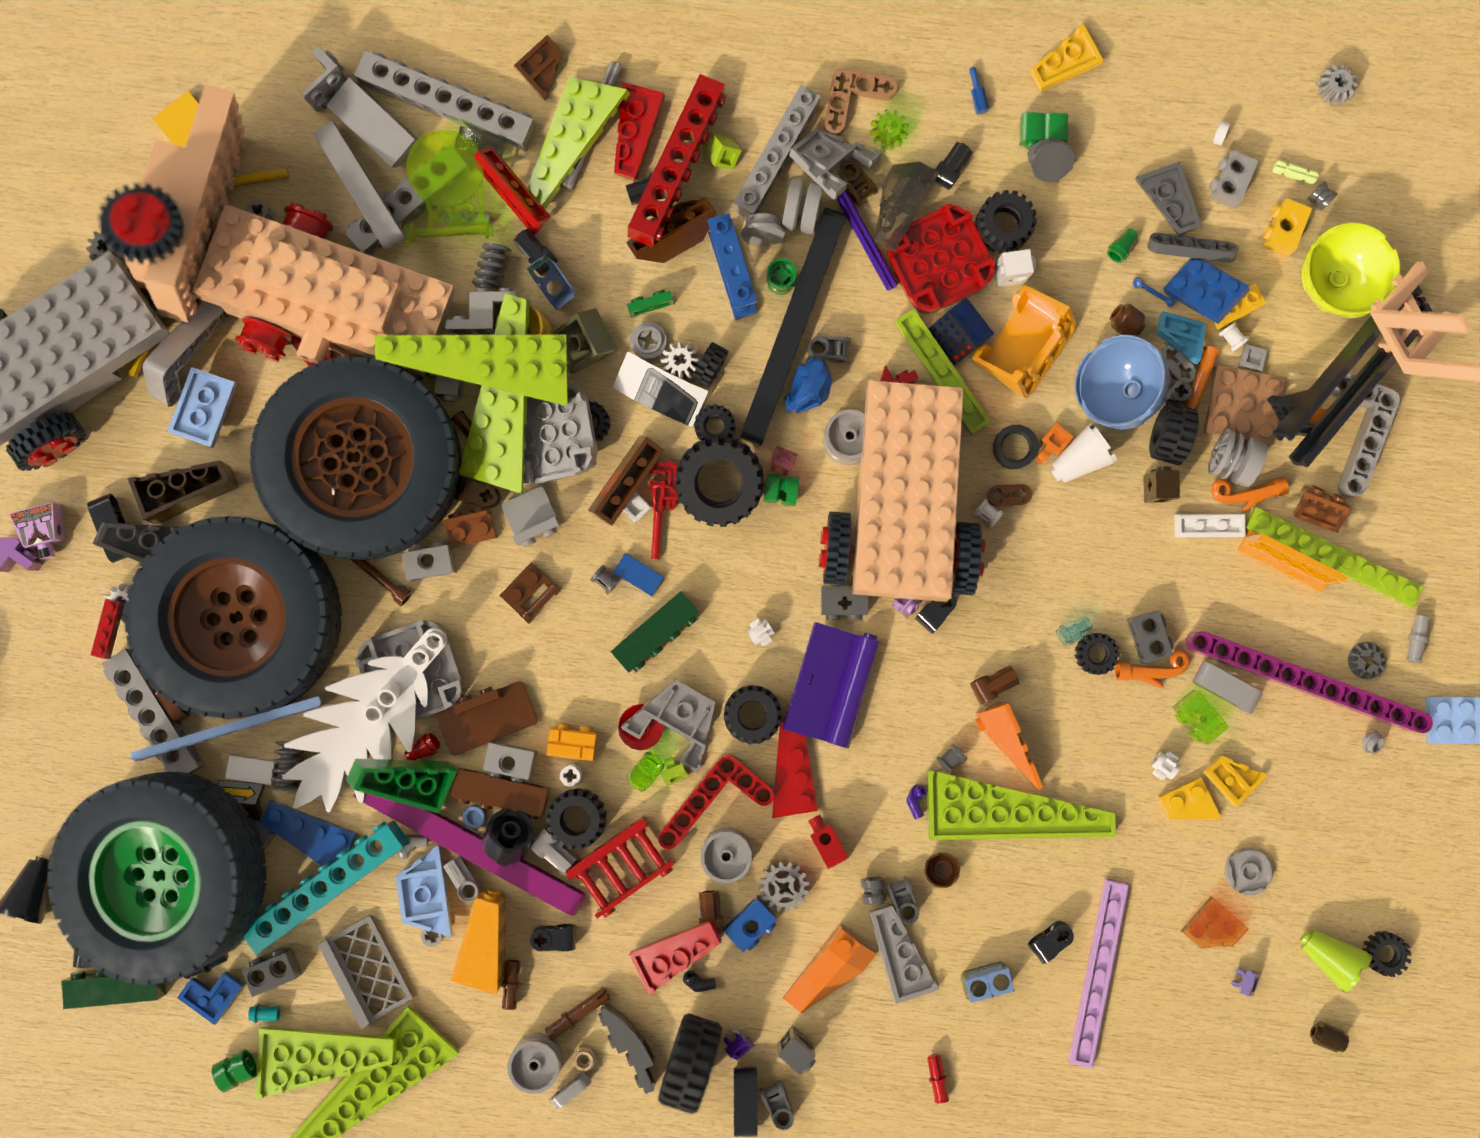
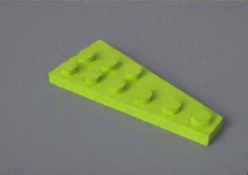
M574 77L568 78L527 186L528 190L544 209L548 207L561 189L560 184L566 176H570L575 170L573 167L579 158H584L604 130L603 126L610 116L614 117L618 110L616 108L621 101L628 98L630 92L627 89Z
M262 1027L259 1029L255 1100L273 1094H280L288 1090L322 1083L341 1076H348L356 1072L393 1064L396 1061L397 1037Z

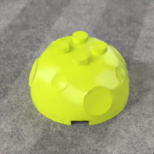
M1345 223L1330 228L1316 239L1306 252L1301 270L1304 291L1307 292L1308 296L1320 310L1343 318H1357L1370 314L1373 310L1371 305L1376 299H1380L1382 303L1395 288L1392 280L1397 275H1400L1398 253L1396 249L1393 250L1385 239L1386 235L1366 224Z

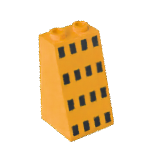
M489 888L487 891L483 890L476 897L450 980L495 995L502 987L505 977L506 897L502 896L500 891Z

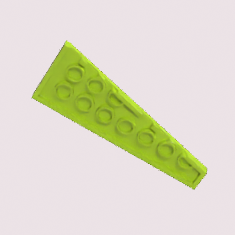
M505 293L494 335H527L530 300ZM481 385L459 474L517 493H524L523 480L526 465H524L526 442H524L525 425H527V396Z
M927 770L929 840L1116 837L1114 812Z
M409 1005L382 1035L385 1037H397L396 1061L390 1065L345 1076L291 1138H338L370 1114L401 1095L408 1088L420 1082L427 1075L439 1069L446 1062L455 1058L460 1050Z

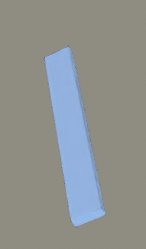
M317 696L269 712L260 713L130 752L132 761H141L323 706V699L321 696Z

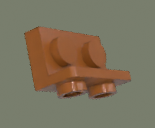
M1312 485L1311 488L1303 486L1302 491L1304 494L1293 513L1294 517L1338 533L1351 510L1346 502L1347 499L1338 494H1333V496L1326 494L1323 489Z
M484 507L472 509L470 510L471 514L463 516L461 512L448 515L449 519L443 520V525L447 529L450 547L453 549L497 539L491 511L484 510Z

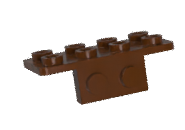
M518 681L493 690L492 686L479 691L480 696L472 698L471 695L458 699L459 704L437 714L439 725L451 755L456 756L537 723V717L523 682Z

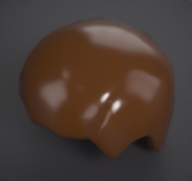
M939 852L932 855L926 861L924 873L927 881L934 887L948 888L958 880L960 866L957 859L952 855Z

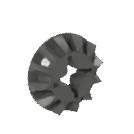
M1363 642L1357 644L1352 648L1348 657L1351 671L1362 679H1372L1380 676L1379 674L1386 669L1384 666L1387 659L1384 656V650L1374 643ZM1371 654L1370 659L1375 665L1365 666L1366 662L1360 657H1369Z

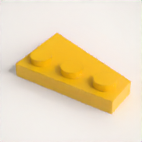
M1082 23L1070 37L1068 36L1062 41L1060 46L1039 61L1031 69L1030 74L1039 91L1042 92L1102 65L1103 58L1085 25Z

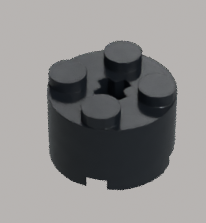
M500 810L492 815L482 839L483 849L500 866L513 864L523 859L532 842L534 825L531 819L521 811Z

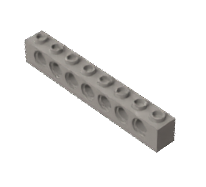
M364 51L354 74L358 82L364 86L523 151H526L536 128L532 116L526 112L519 111L517 113L504 103L499 102L498 105L492 103L484 95L478 94L475 96L470 94L469 90L457 85V87L448 85L449 83L440 77L431 78L420 69H409L403 62L387 60L384 55L373 51V54ZM382 71H389L386 76L379 77ZM410 79L408 84L400 85L402 80ZM424 88H430V91L428 93L421 94V91ZM445 96H452L450 101L442 102ZM465 105H472L469 111L462 110ZM493 113V117L491 119H483L485 114ZM507 122H515L511 128H504Z

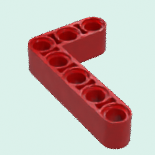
M724 754L717 760L662 828L658 836V842L664 849L670 850L675 848L729 781L760 806H767L772 803L774 799L773 788L735 756ZM723 760H732L734 768L731 771L723 770L721 767ZM742 774H749L752 777L750 785L744 786L739 782ZM715 777L719 780L720 785L716 789H710L707 786V780ZM760 789L769 790L770 797L767 800H760L757 797ZM694 796H702L705 804L702 807L694 806L692 803ZM680 814H687L690 817V823L681 825L677 817ZM672 832L676 840L673 843H667L663 840V834Z

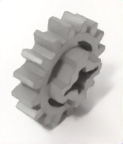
M779 860V866L777 867L771 863V871L763 870L766 878L759 879V882L764 884V886L759 887V892H765L762 900H770L768 903L769 908L774 904L777 905V912L781 910V907H785L786 912H789V906L798 909L797 902H805L802 895L809 894V890L804 888V886L809 885V880H803L806 872L799 873L800 865L797 864L793 868L791 861H788L787 865H783L782 860ZM780 871H788L785 875L776 874ZM796 877L800 883L799 891L793 886ZM769 881L775 886L772 895L768 889ZM787 881L789 889L784 888L781 891L779 883L784 884ZM785 897L791 898V900L788 901H780L782 898Z

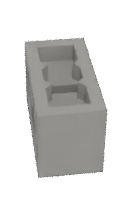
M1234 150L1227 157L1223 156L1218 165L1220 173L1218 177H1214L1209 187V190H1212L1209 199L1233 209L1237 207L1243 200L1258 160ZM1232 165H1236L1240 172H1235ZM1223 185L1228 186L1231 189V193H1227Z

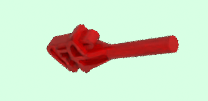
M671 461L655 463L650 471V474H661L666 477V473H669L668 484H666V481L656 482L655 480H650L649 483L654 512L651 559H660L663 512L666 507L669 510H674L676 508V501H679L677 498L678 493L675 491V475L678 467Z

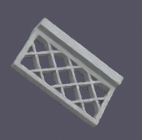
M371 915L318 944L361 1029L369 1025L370 1022L413 999ZM367 922L372 929L370 940L357 936L359 927ZM355 930L354 935L347 934ZM374 935L378 942L372 941ZM342 936L352 938L349 951L339 949L335 940ZM355 940L368 943L364 956L351 952ZM371 944L380 946L383 950L381 960L367 957ZM342 954L347 955L346 960H344ZM350 956L363 959L359 972L349 969L347 963ZM385 956H386L388 962H384V961H383ZM366 960L379 964L375 977L362 973ZM382 965L392 968L394 974L391 981L378 978ZM353 975H357V976H358L356 981H355ZM395 976L397 977L399 983L394 982ZM360 977L374 980L370 993L361 991L358 987ZM376 981L390 984L386 997L373 994ZM392 986L402 988L406 997L399 1001L390 999L389 995ZM363 995L368 996L367 1002ZM371 997L385 1001L382 1010L374 1015L369 1008ZM387 1002L393 1003L386 1007Z

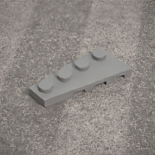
M887 905L868 911L894 1003L897 1004L940 990L930 975L926 964L922 961L917 948L908 936L893 906Z

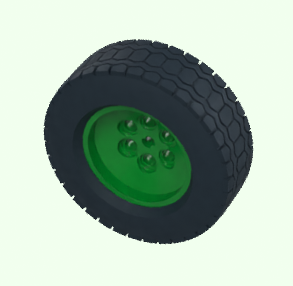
M185 772L145 774L122 780L100 789L83 800L67 817L66 822L63 823L57 834L58 837L55 838L51 850L54 853L50 854L48 869L53 870L48 871V886H53V888L48 889L50 904L55 903L51 907L55 920H61L57 924L63 936L69 935L66 938L73 950L79 948L76 953L85 962L90 961V966L111 978H119V981L145 985L165 983L185 977L224 956L249 931L260 911L263 902L262 898L265 894L266 883H263L266 881V866H263L266 863L264 849L259 848L263 844L259 833L255 834L254 832L257 828L251 817L247 818L248 812L241 803L237 804L238 800L229 792H225L226 790L218 784L211 783L212 781L201 776Z

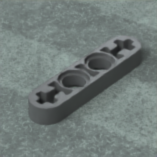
M1164 233L1151 234L1147 245L1151 252L1157 254L1221 262H1233L1239 251V247L1236 244L1228 241Z

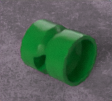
M784 258L775 259L770 263L767 269L766 282L771 292L777 295H784L792 291L797 275L795 265L790 260Z
M768 473L763 502L776 504L778 501H781L782 505L795 507L800 477L786 476L782 478L780 474Z
M244 1049L233 1054L230 1059L225 1058L213 1064L212 1077L217 1088L225 1093L237 1087L239 1083L243 1084L256 1078L257 1065L252 1054Z

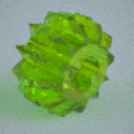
M886 109L884 116L877 113L876 120L871 121L870 126L873 129L870 130V136H875L874 144L882 142L881 149H884L886 144L889 145L890 150L894 149V144L901 146L903 143L902 139H906L908 136L906 130H908L909 125L903 123L905 120L904 115L897 117V110L893 112V115H890L888 109ZM886 127H891L890 130L893 129V132H888V129L885 131Z
M650 751L646 752L627 775V781L635 789L641 792L646 791L658 778L665 764L656 754Z

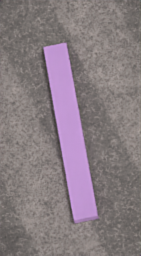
M1104 879L1068 1059L1070 1064L1093 1068L1129 884L1125 882Z

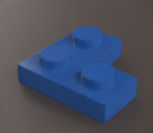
M227 971L221 975L212 989L197 978L192 977L177 999L215 1025L222 1018L245 984Z

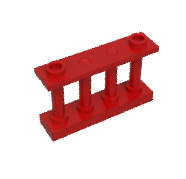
M644 816L575 863L565 872L570 880L574 877H577L578 880L581 879L600 907L595 913L597 919L602 915L604 918L616 911L614 908L616 905L660 875L663 878L673 871L674 859L671 858L665 862L646 835L645 827L649 823ZM631 837L638 838L658 867L647 876L626 847L628 845L626 841ZM613 850L616 853H620L638 879V882L628 889L607 860V854ZM594 863L597 866L600 865L620 894L609 903L588 874L590 872L588 867Z

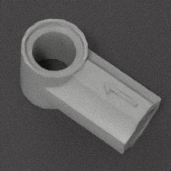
M544 827L532 840L530 848L535 854L548 860L557 870L564 874L577 858L564 846L558 845L559 842L557 840L554 841L551 838V832L548 833L547 828Z
M458 856L443 866L458 890V897L462 901H474L483 891L482 883L475 878L463 857ZM468 884L474 887V896L467 894L466 887Z

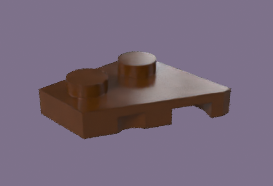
M546 35L514 64V68L543 100L547 99L563 52Z

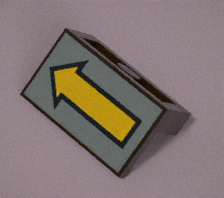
M218 780L217 784L224 788L225 792H229L238 800L237 804L241 803L248 812L247 818L251 817V819L260 820L262 815L260 799L265 784Z

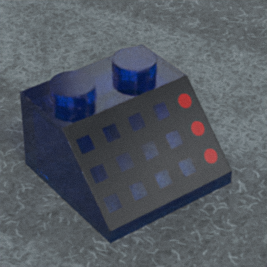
M967 297L928 328L953 366L973 353L979 346L989 341L994 335V332Z

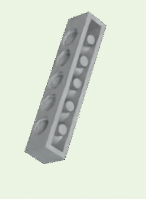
M800 85L733 203L735 212L744 217L758 214L788 162L791 148L800 141L817 111L821 95Z
M451 145L447 148H441L436 153L435 158L430 162L423 163L413 176L406 177L396 190L389 191L383 196V200L389 210L394 211L393 216L401 229H404L472 173L468 165ZM440 168H447L445 174L437 175ZM423 182H429L428 188L420 189V185ZM405 197H412L408 204H402ZM363 216L359 220L352 221L344 233L360 252L371 256L382 247V244L374 232L367 233L370 225Z
M124 649L111 657V659L101 663L105 669L104 675L115 685L117 696L126 703L129 708L128 714L133 720L137 721L140 726L141 735L150 742L151 746L187 736L181 723L175 722L154 694L153 688L148 684L149 681H146L138 670L140 667L136 666L132 658V650ZM127 671L131 674V680L129 682H127L125 679V674ZM138 691H141L143 694L141 702L137 699ZM151 710L155 713L153 722L149 719V712ZM162 730H165L167 733L166 741L161 738ZM194 745L177 749L180 755L178 761L173 758V751L155 756L163 763L165 767L164 772L193 774L206 765Z

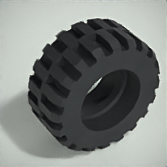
M719 435V437L710 436L702 441H697L684 453L676 470L675 491L678 493L679 503L683 504L684 510L688 515L691 513L696 521H704L708 526L719 524L720 527H726L729 523H739L742 518H747L754 508L756 509L763 493V469L758 456L752 452L751 447L746 443L743 444L734 437L731 439L725 435ZM713 460L729 461L737 467L741 474L742 484L739 492L735 497L725 502L708 499L702 494L698 486L700 470L705 464Z
M690 1013L683 1015L658 1096V1101L661 1105L689 1114L698 1112L709 1083L723 1028L718 1022Z

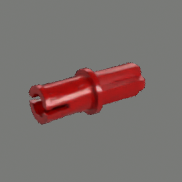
M932 1054L927 1057L930 1071L929 1082L932 1083L934 1102L942 1104L949 1101L946 1087L947 1076L944 1075L940 1054Z

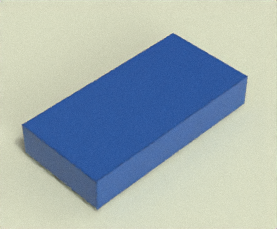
M626 553L613 571L614 574L652 597L664 579L663 576Z

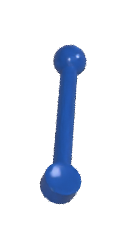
M1140 277L1134 278V287H1142L1165 301L1169 307L1175 305L1173 298H1167L1147 286Z

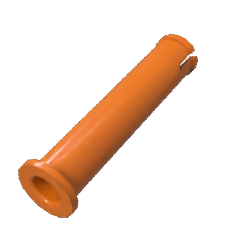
M1203 346L1204 352L1191 386V396L1184 405L1186 407L1196 410L1199 408L1217 355L1221 354L1219 349L1211 346Z

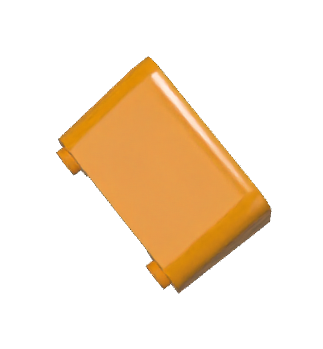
M1023 285L1021 290L1017 291L1013 296L1012 303L1015 312L991 346L984 344L975 350L972 360L975 365L1024 398H1028L1074 334L1076 321L1069 306Z

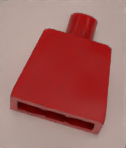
M820 814L808 820L814 832L810 837L827 869L849 859L831 824L826 826ZM824 834H828L831 840L827 845H824L821 840Z

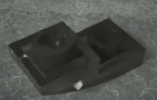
M460 126L455 149L476 154L477 151L492 146L502 157L507 140Z

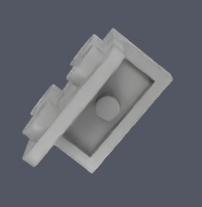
M319 46L312 51V54L324 67L325 71L301 94L316 112L327 108L328 102L347 80L342 73L344 68L338 63V60L329 50L324 52Z
M543 487L535 488L502 505V509L514 533L512 537L518 546L528 547L536 543L535 539L542 536L545 538L557 533V529L561 528V524Z

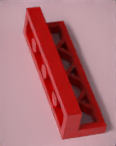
M492 146L477 151L474 155L476 160L474 166L526 228L534 235L537 234L551 218L549 213Z

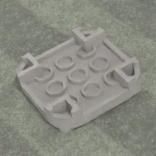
M567 383L568 405H561L527 396V425H525L524 442H526V449H524V465H526L523 483L540 484L573 477L588 472L590 468L595 467L597 463L596 438L590 404L586 393L581 387Z
M423 620L369 638L363 642L358 650L357 658H355L356 667H359L361 674L385 669L369 665L368 662L385 656H402L404 658L427 630L431 628H439L444 632L445 630L436 622ZM432 636L434 641H440L437 636ZM448 636L445 647L423 671L428 687V705L423 707L416 694V720L449 709L458 703V699L463 697V678ZM418 652L419 657H426L423 653Z

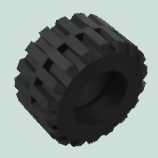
M1003 190L1002 194L998 191L992 197L989 196L976 217L977 223L975 226L983 239L984 245L988 244L991 246L989 250L992 252L995 249H998L1000 254L1005 251L1013 252L1015 249L1019 250L1035 230L1034 227L1037 224V219L1034 218L1037 214L1036 209L1032 210L1033 203L1031 200L1026 202L1027 196L1024 194L1021 197L1018 196V191L1013 190L1012 194H1009V190ZM999 212L1010 213L1015 217L1018 229L1014 232L1001 231L994 223V215Z
M1167 402L1160 410L1152 429L1149 443L1150 457L1171 464L1181 465L1189 456L1197 436L1199 426L1198 411Z
M748 685L741 687L733 692L726 702L724 708L725 726L731 735L742 743L745 742L753 745L768 741L776 734L781 725L782 710L778 699L771 691L761 686ZM757 701L765 707L767 716L765 722L760 727L748 728L741 723L739 710L744 703Z
M581 788L567 790L559 795L548 808V816L546 817V823H548L547 830L548 833L551 832V838L554 841L557 840L559 842L558 845L561 847L567 846V849L570 850L573 848L580 850L592 845L603 833L607 822V812L604 810L603 801L600 802L599 796L590 793V790H581ZM570 806H581L588 812L590 824L586 830L575 832L566 826L564 812Z

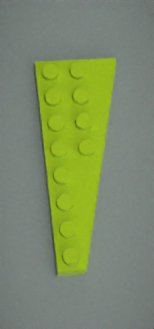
M374 335L376 360L561 405H568L567 335Z

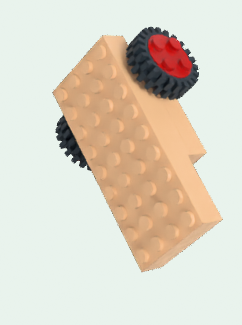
M207 84L204 86L185 148L155 140L141 186L140 183H134V188L130 189L127 184L122 186L124 191L121 193L118 189L112 191L114 197L111 198L108 195L105 198L107 205H101L100 210L102 214L98 216L100 221L99 227L106 243L113 252H116L118 257L125 258L128 267L126 269L155 312L158 310L160 316L189 322L190 316L195 315L197 308L195 299L197 297L192 290L225 204L228 205L229 199L227 194L229 190H233L235 182L233 174L235 170H239L241 163L240 151L245 150L247 144V137L244 136L245 128L241 124L242 115L239 114V103L236 102L235 93Z
M882 381L868 382L862 457L859 462L854 545H852L851 513L829 511L826 527L823 526L821 531L820 544L824 545V550L821 549L818 567L823 568L824 584L845 585L851 554H853L852 594L947 602L951 598V594L972 596L975 594L980 576L983 577L984 563L981 562V554L985 552V539H981L982 531L979 523L957 522L955 525L963 388Z

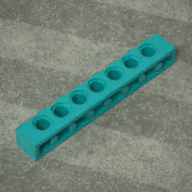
M395 820L388 824L383 821L373 828L375 832L369 838L367 835H364L354 842L356 845L354 849L350 851L347 848L336 856L338 860L335 863L331 864L329 861L318 869L320 874L316 877L308 876L300 882L301 888L296 891L294 888L290 889L281 896L283 901L279 904L274 901L264 908L265 914L260 918L257 915L253 925L243 937L255 955L269 947L410 844ZM376 840L381 842L382 850L376 848ZM357 854L363 856L364 864L357 860ZM339 867L344 869L345 877L340 875ZM321 881L326 883L327 890L321 887ZM303 894L308 897L309 903L303 900ZM285 908H287L290 911V917L286 915L284 911ZM267 921L271 923L272 930L267 927Z

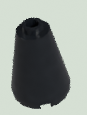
M36 856L35 860H28L1 898L0 914L24 919V921L42 924L45 918L49 894L48 889L50 888L48 886V871L53 870L48 869L49 859Z

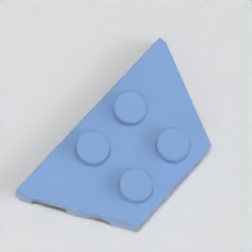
M436 846L422 858L412 863L410 867L396 875L401 919L404 924L451 937L453 936L441 846Z

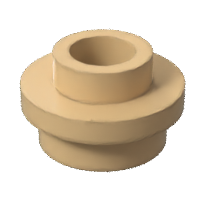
M581 1047L576 1050L573 1056V1064L578 1070L589 1071L594 1067L596 1054L591 1048ZM587 1055L589 1061L583 1062L581 1056Z

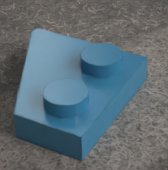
M1162 311L1159 316L1156 335L1191 362L1198 364L1201 360L1207 323Z

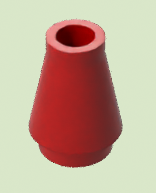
M433 733L423 734L412 745L411 752L406 750L404 755L407 760H419L437 753V750L440 748V742Z

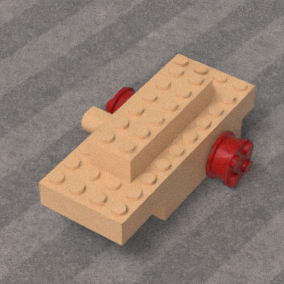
M295 202L285 206L284 212L286 216L282 224L225 204L192 290L198 299L221 306L227 314L242 319L244 327L241 335L235 338L238 345L243 347L242 350L254 355L259 352L264 354L265 358L279 362L280 359H285L284 349L287 341H291L293 336L302 340L296 355L316 364L324 361L328 349L350 357L364 356L375 359L374 335H440L455 293L454 286L325 240L328 232L333 231L334 225L327 220V215L318 210H314V212L306 210L304 206ZM390 363L421 377H424L426 374L425 371Z

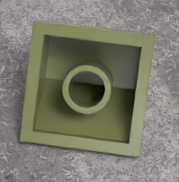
M597 308L577 312L553 332V335H567V367L571 374L603 360L616 350Z

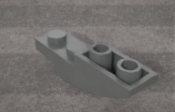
M608 1003L602 1004L599 1018L603 1027L607 1026L609 1030L608 1040L611 1047L616 1048L618 1054L628 1051L625 1054L629 1066H634L637 1073L635 1080L639 1089L643 1088L645 1094L654 1091L655 1081L649 1067L654 1065L655 1057L639 1030L625 1015Z

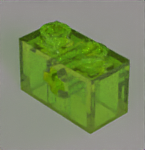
M1192 690L1172 706L1176 712L1174 714L1175 718L1182 725L1186 724L1191 730L1189 735L1196 743L1200 742L1208 745L1229 728L1201 691ZM1197 714L1201 715V717L1199 718L1201 723L1196 722L1198 719V717L1196 716Z

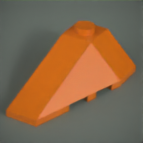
M1000 701L976 712L978 718L975 719L979 731H984L989 739L1035 788L1042 789L1043 786L1035 765L1030 758L1027 759L1026 757L1029 751L1027 745L1017 735L1021 730L1009 703Z
M840 924L786 992L783 999L802 1013L861 974L877 953Z

